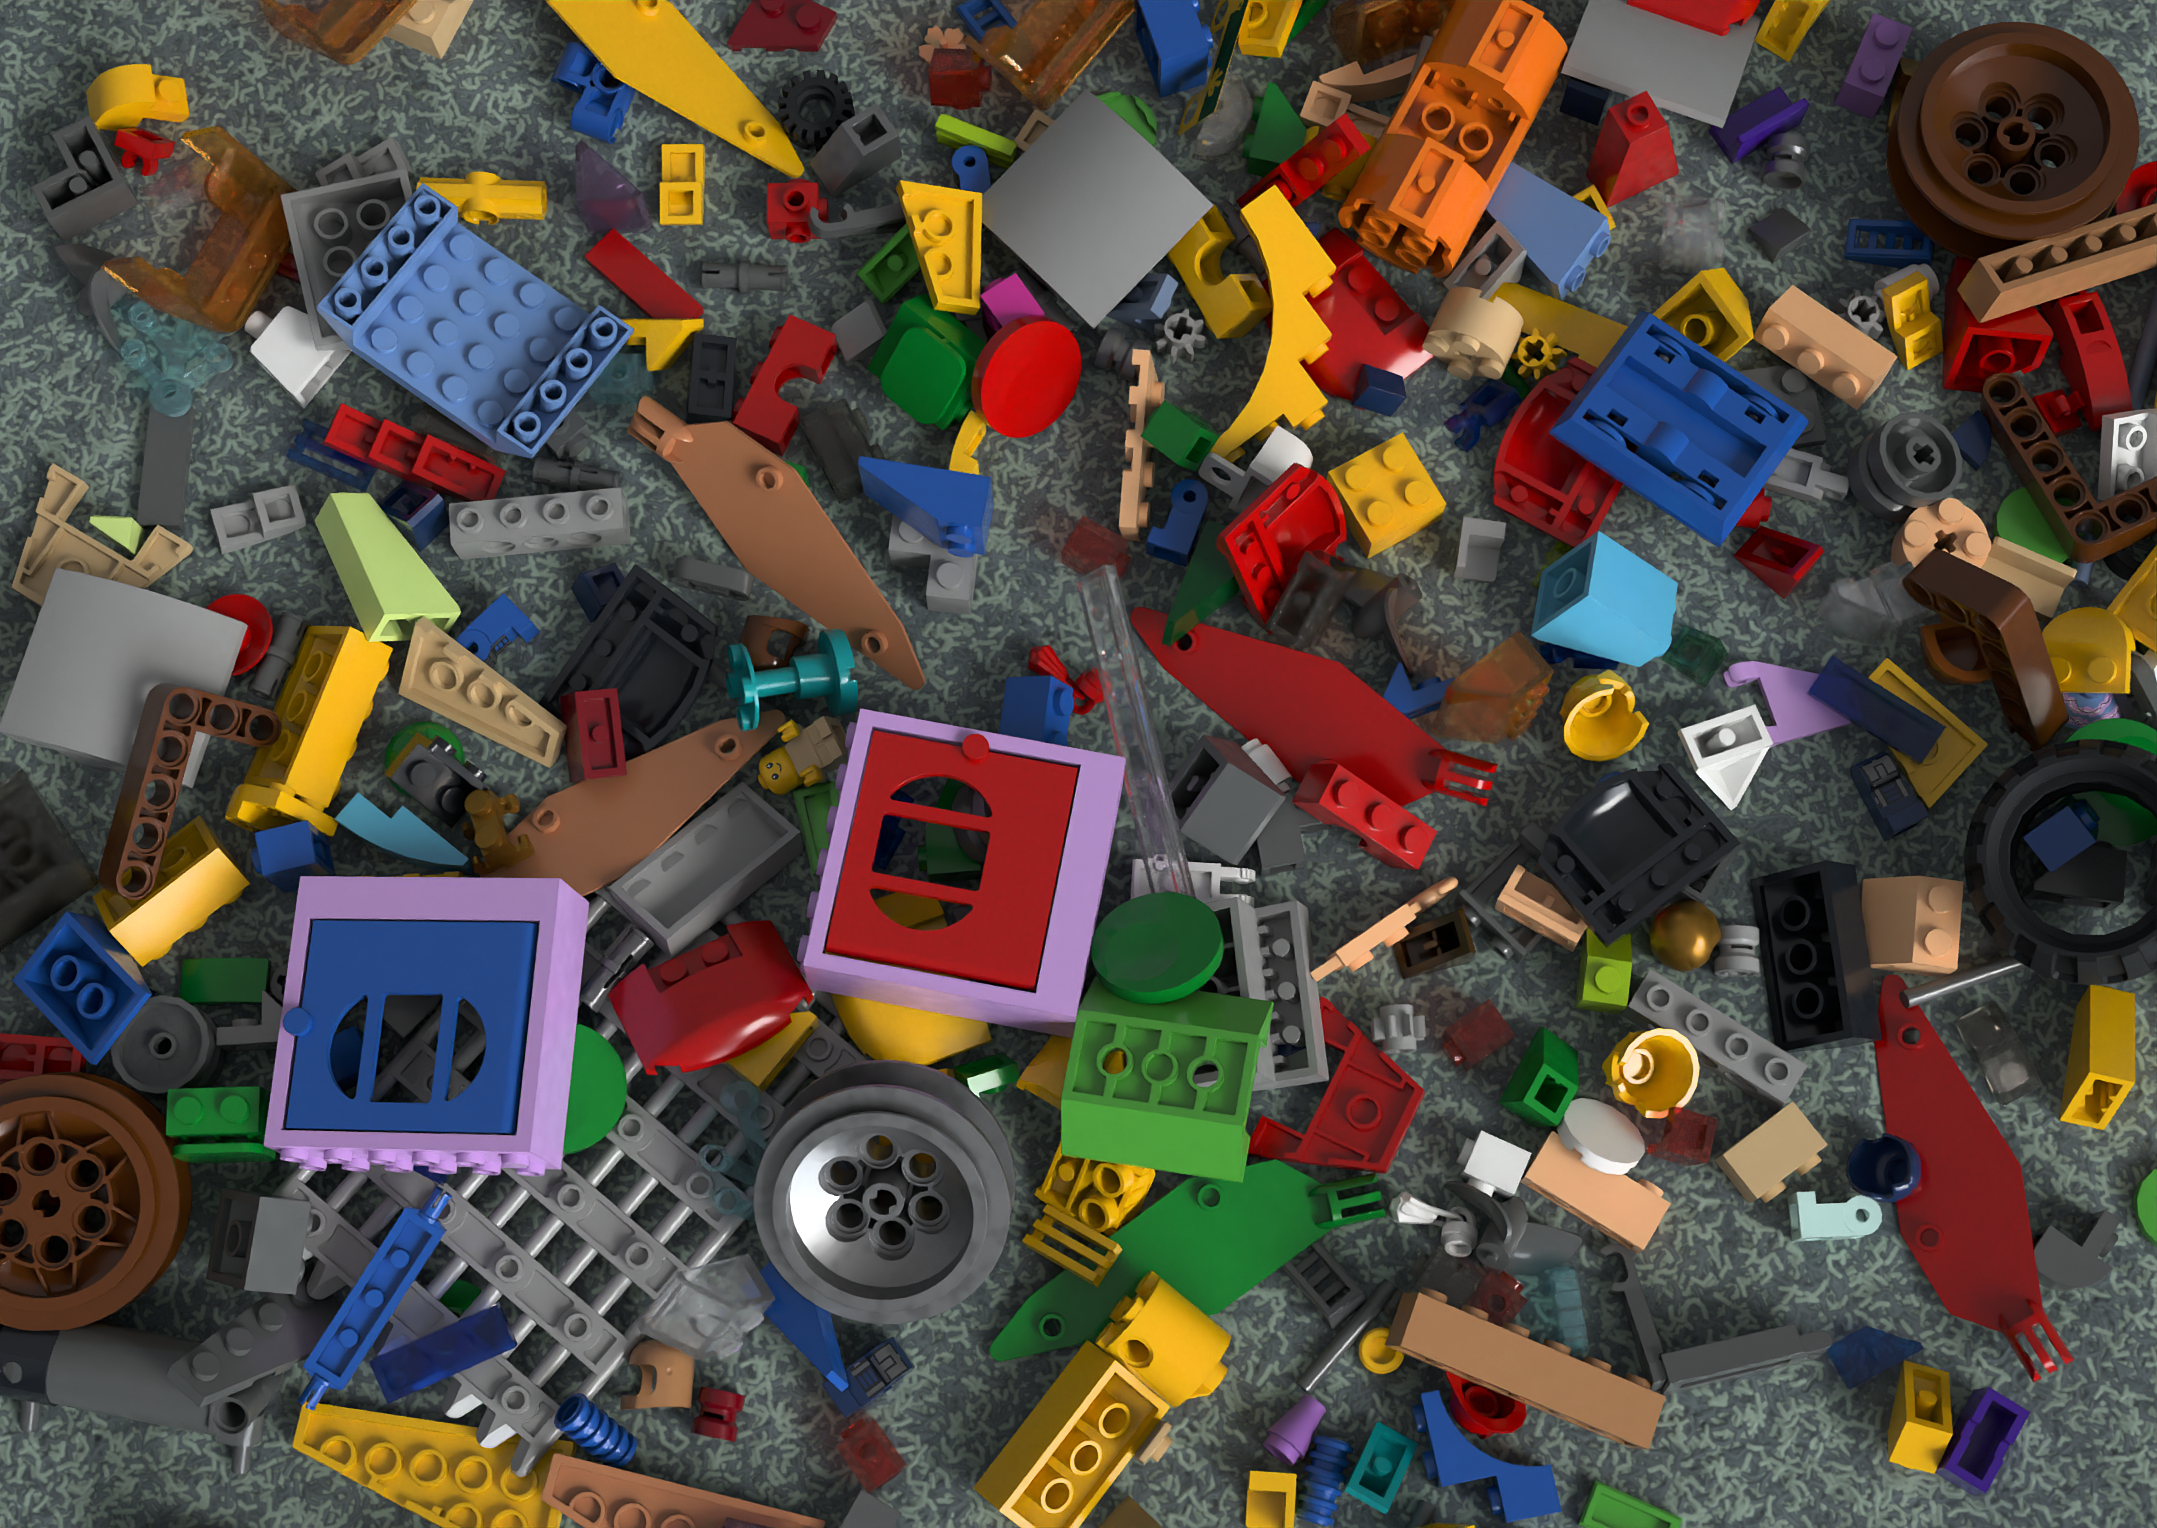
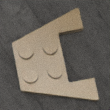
M52 463L46 477L49 482L44 498L40 497L35 511L38 517L32 536L27 537L11 588L42 607L56 568L146 589L190 555L194 548L185 540L157 525L137 555L130 561L79 531L65 521L89 489V486L83 480Z

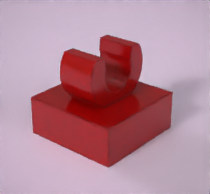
M134 127L118 129L114 145L127 150L121 159L122 167L126 169L133 168L139 156L143 161L141 175L151 176L158 170V159L170 158L175 142L143 128Z
M2063 389L2031 398L2056 438L2070 434L2082 426L2076 412L2086 405L2078 391H2074L2069 396H2066Z

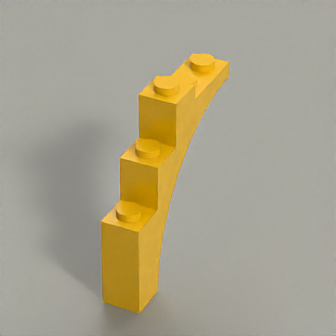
M1273 185L1242 208L1239 216L1257 246L1268 277L1272 305L1271 343L1264 371L1247 405L1210 450V452L1221 456L1232 464L1246 454L1242 447L1256 437L1261 443L1269 438L1277 427L1279 419L1282 418L1291 431L1299 426L1306 431L1325 417L1321 410L1328 403L1299 362L1305 359L1308 364H1311L1329 350L1325 343L1331 339L1332 333L1304 295L1309 292L1312 298H1314L1332 285L1333 281L1330 276L1334 274L1336 266L1276 185Z

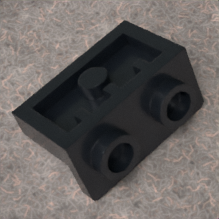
M417 732L383 773L451 828L466 811L465 800L470 793L475 790L486 791L489 789L492 791L483 783L488 776L469 761L461 765L453 758L457 750L438 735L430 740Z

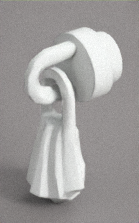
M1402 1191L1396 1198L1391 1200L1388 1208L1394 1222L1442 1227L1441 1243L1445 1246V1251L1450 1255L1464 1257L1469 1255L1477 1246L1478 1230L1476 1228V1219L1474 1214L1467 1208L1457 1206L1451 1208L1450 1211L1443 1210L1421 1201L1406 1191ZM1458 1214L1464 1215V1216L1466 1217L1467 1221L1464 1222L1462 1216H1460V1215H1458ZM1438 1215L1445 1216L1446 1222L1436 1220Z

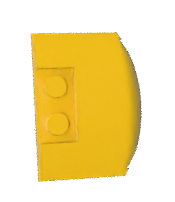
M897 892L874 900L878 908L888 918L904 927L915 930H937L947 927L944 919L945 913L938 900ZM825 952V954L970 981L969 978ZM830 993L835 1010L848 1035L864 1056L868 1054L874 1060L906 1061L927 1066L992 1042L987 1022Z

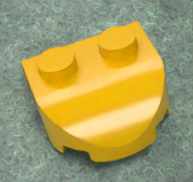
M2082 607L2057 616L2045 627L2042 635L2061 693L2130 694L2131 651H2136V646L2131 630L2118 616L2102 608Z
M270 782L268 788L252 784L237 786L231 796L225 816L227 821L252 833H255L257 829L264 831L308 820L323 835L333 837L338 822L333 817L323 813L325 808L323 804L302 797L298 800L294 798L296 790L276 782Z

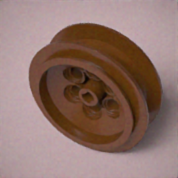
M1999 22L1969 29L1955 35L1934 49L1921 62L1906 86L1901 103L1892 120L1886 145L1887 172L1892 190L1902 210L1924 235L1944 249L1973 261L2039 239L2066 234L2084 225L2104 220L2116 198L2125 187L2133 171L2139 148L2140 130L2135 103L2127 85L2113 65L2089 44L2069 33L2049 26L2027 22ZM1987 112H1995L2002 119L1992 118ZM2030 122L2038 123L2043 127V130L2035 129ZM1964 138L1969 140L1972 146H1965L1957 139ZM2041 160H2049L2053 162L2056 167H2048L2041 162ZM1968 176H1978L1985 183H1975ZM2017 186L2022 188L2026 195L2015 193L2011 187Z
M83 1072L45 1073L12 1080L0 1085V1177L3 1173L10 1174L17 1183V1191L12 1198L6 1197L0 1192V1324L16 1329L41 1331L68 1330L93 1323L116 1312L143 1295L161 1278L176 1257L184 1241L192 1210L193 1189L189 1163L172 1156V1146L178 1145L179 1141L166 1135V1117L154 1104L130 1087L113 1079ZM41 1143L49 1145L55 1154L54 1162L49 1168L42 1167L35 1157L37 1147ZM85 1159L93 1161L99 1169V1176L94 1184L86 1183L79 1175L80 1165ZM49 1193L51 1197H59L60 1208L58 1204L49 1203ZM91 1205L101 1208L105 1213L106 1221L101 1230L94 1229L87 1223L86 1212ZM10 1219L18 1221L24 1229V1236L20 1243L11 1242L5 1234V1226ZM53 1236H60L67 1242L68 1254L65 1259L55 1258L50 1253L49 1242Z

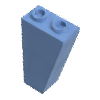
M1513 162L1510 163L1482 215L1491 227L1496 221H1501L1528 250L1524 264L1549 292L1560 301L1564 299L1569 290L1574 292L1578 289L1585 278V268L1593 257L1599 258L1605 252L1611 240L1606 216Z

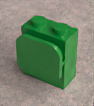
M924 293L902 303L867 369L881 380V387L885 395L916 421L922 424L934 423L944 431L958 423L962 425L970 410L976 412L972 402L971 382L976 362L987 343L949 312L934 310L930 297Z
M260 1086L168 1089L166 1135L179 1141L178 1145L172 1146V1156L188 1163L274 1161L276 1151L264 1146L271 1092Z

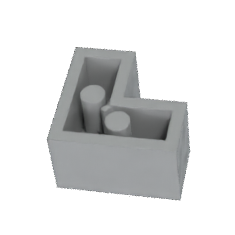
M893 514L888 546L891 565L929 569L926 589L928 610L971 615L979 554H974L970 558L954 556L948 552V549L939 547Z

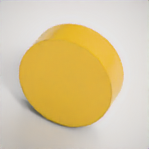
M1374 1328L1368 1331L1359 1342L1358 1356L1360 1362L1368 1371L1374 1374L1383 1375L1391 1373L1401 1365L1405 1354L1385 1346L1390 1331L1388 1328Z

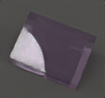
M581 140L575 145L576 203L589 235L607 234L612 228L620 234L649 232L654 226L642 192L585 142Z

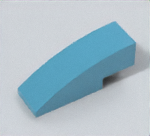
M358 792L335 818L340 825L360 840L393 858L415 866L442 872L460 871L462 874H472L474 872L472 863L466 856L404 806L392 818H389Z

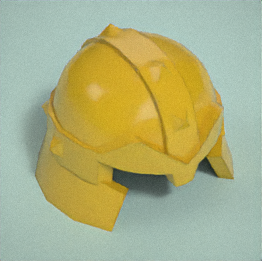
M1606 670L1601 674L1587 675L1576 681L1566 692L1563 705L1559 711L1564 725V741L1571 753L1583 760L1601 762L1618 758L1637 745L1644 737L1649 722L1640 711L1632 713L1635 706V696L1632 688L1612 670Z
M1662 1028L1651 1031L1629 1032L1626 1037L1614 1046L1610 1055L1602 1064V1069L1607 1078L1605 1083L1611 1086L1615 1099L1635 1105V1108L1646 1118L1657 1119L1676 1114L1690 1101L1698 1084L1700 1070L1697 1053L1689 1040L1675 1030Z

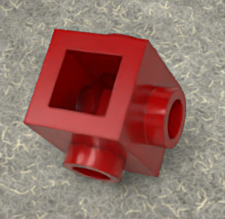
M792 179L787 181V183H767V226L771 239H786L792 243H806L810 239H821L810 231L807 224L812 206L819 211L818 217L823 223L829 222L828 198H821L818 183H811L805 179Z

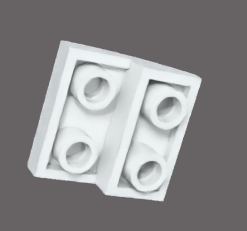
M2157 408L2102 416L2098 499L2104 501L2157 476Z

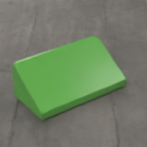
M907 223L856 272L882 305H885L921 270Z

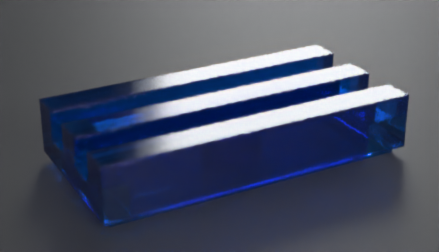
M305 419L302 425L304 429L302 434H297L294 440L296 443L294 449L290 448L286 455L288 459L365 492L378 468L312 440V435L324 439L328 428ZM307 448L363 472L361 478L309 457L303 454V452Z

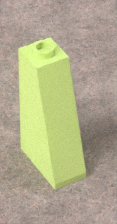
M330 493L317 515L315 523L368 642L411 640L415 623L422 617H425L448 634L461 614L458 604L369 493Z

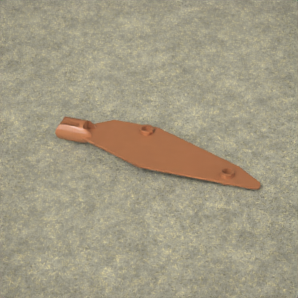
M643 396L637 405V410L626 432L672 464L746 571L827 629H842L852 647L909 688L918 690L923 687L925 676L903 624L796 469L728 421L687 424L649 396Z
M780 710L760 712L758 727L755 730L743 732L739 729L737 717L719 720L627 761L626 776L585 780L546 797L507 835L508 841L513 845L519 844L518 836L527 834L534 846L535 854L508 869L503 866L494 872L480 874V878H560L582 897L616 882L665 843L778 732L777 728L786 723L784 713ZM734 748L732 752L726 753L729 749Z

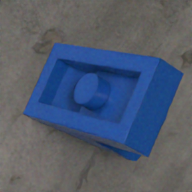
M1399 661L1383 698L1411 720L1456 704L1460 691L1454 677L1441 681L1440 677L1430 678L1419 683L1416 686L1417 690L1413 691L1403 665Z

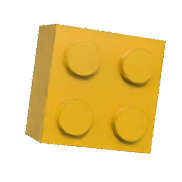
M1403 432L1332 469L1327 475V481L1334 488L1340 499L1346 524L1367 559L1441 520L1446 507L1445 500Z

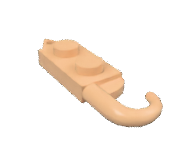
M1447 877L1425 889L1325 958L1327 961L1310 972V975L1317 982L1332 971L1337 972L1346 966L1349 967L1351 972H1354L1374 958L1370 950L1383 941L1385 946L1389 948L1408 935L1409 932L1405 926L1454 890L1458 885V880L1455 877Z

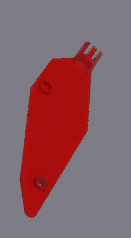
M1137 607L1131 612V623L1162 667L1246 739L1251 741L1258 738L1262 745L1268 744L1291 776L1300 784L1311 764H1339L1401 807L1434 792L1487 806L1489 797L1449 784L1453 781L1478 789L1491 790L1493 785L1492 779L1455 768V764L1489 773H1496L1498 764L1445 749L1341 662L1199 623L1186 633L1192 638V646L1188 650L1181 644L1182 637L1171 646L1162 644L1169 614L1146 607Z
M1888 975L1882 981L1878 1009L1882 1040L1875 1041L1886 1131L1888 1134L1896 1135L1911 1142L1921 1159V1179L1917 1188L1912 1190V1194L1896 1201L1900 1234L1949 1314L2003 1333L2034 1383L2042 1379L2020 1343L2019 1337L2025 1335L2049 1374L2058 1370V1367L2035 1331L2039 1326H2042L2051 1344L2066 1365L2074 1361V1358L2043 1310L2021 1165L1920 1006L1916 1005L1905 1008L1902 1005L1899 994L1901 991L1908 989L1903 979L1898 975ZM1910 1030L1920 1032V1039L1915 1044L1905 1043L1904 1036Z

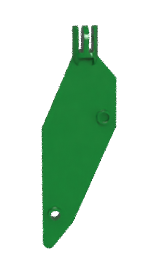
M1274 1159L1247 1165L1245 1167L1243 1183L1199 1176L1188 1178L1108 1237L1120 1245L1122 1252L1098 1287L1065 1269L1027 1298L991 1343L990 1354L993 1359L1002 1362L1083 1344L1086 1340L1090 1342L1096 1341L1099 1334L1110 1322L1115 1323L1109 1315L1117 1303L1125 1295L1133 1299L1137 1295L1135 1292L1137 1285L1150 1270L1158 1274L1207 1316L1218 1314L1333 1228L1386 1217L1385 1208H1376L1344 1216L1341 1214V1209L1382 1200L1381 1190L1368 1191L1338 1198L1336 1191L1378 1182L1377 1173L1374 1172L1322 1184L1285 1163ZM1098 1246L1092 1249L1102 1256L1107 1254L1105 1250ZM1084 1257L1076 1261L1092 1271H1095L1098 1265ZM1050 1318H1055L1061 1323V1330L1055 1335L1047 1334L1043 1328L1045 1321Z

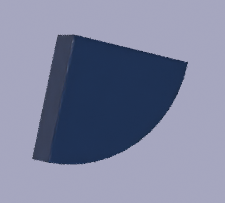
M1979 410L1951 434L1958 444L1961 457L1976 471L1986 460L1990 452L1992 440L1988 422Z

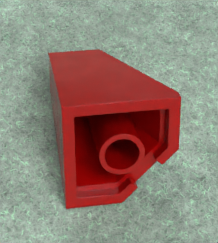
M1956 257L1945 286L1942 387L1949 390L1982 393L1983 384L1993 374L2000 372L2012 374L2019 370L2026 374L2040 367L2053 338V331L2034 306L1979 323L1957 290L1976 261Z

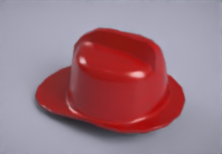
M1444 1371L1452 1388L1449 1396L1450 1412L1454 1420L1462 1428L1470 1433L1477 1434L1483 1440L1489 1438L1494 1433H1513L1523 1425L1527 1416L1526 1404Z

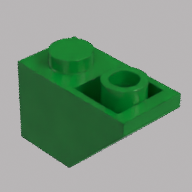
M1268 82L1264 97L1256 96L1251 121L1258 123L1255 134L1247 133L1242 152V158L1249 159L1247 173L1262 177L1268 175L1303 147L1307 130L1277 84Z
M1166 400L1151 413L1147 420V427L1140 435L1173 462L1194 472L1197 471L1220 437L1202 417Z
M1539 1027L1498 1103L1532 1127L1558 1126L1579 1088L1578 1051L1545 1027Z

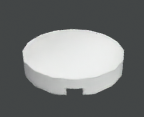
M1586 1098L1572 1100L1557 1126V1132L1564 1146L1570 1152L1575 1148L1583 1155L1580 1160L1584 1164L1603 1173L1616 1175L1628 1173L1631 1168H1635L1645 1153L1644 1140L1638 1128L1624 1114L1598 1100Z

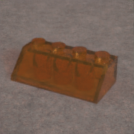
M1518 630L1448 684L1430 731L1437 738L1498 744L1508 737L1513 742L1532 726L1530 722L1538 715L1536 710L1544 703L1542 698L1550 691L1547 685L1554 670Z

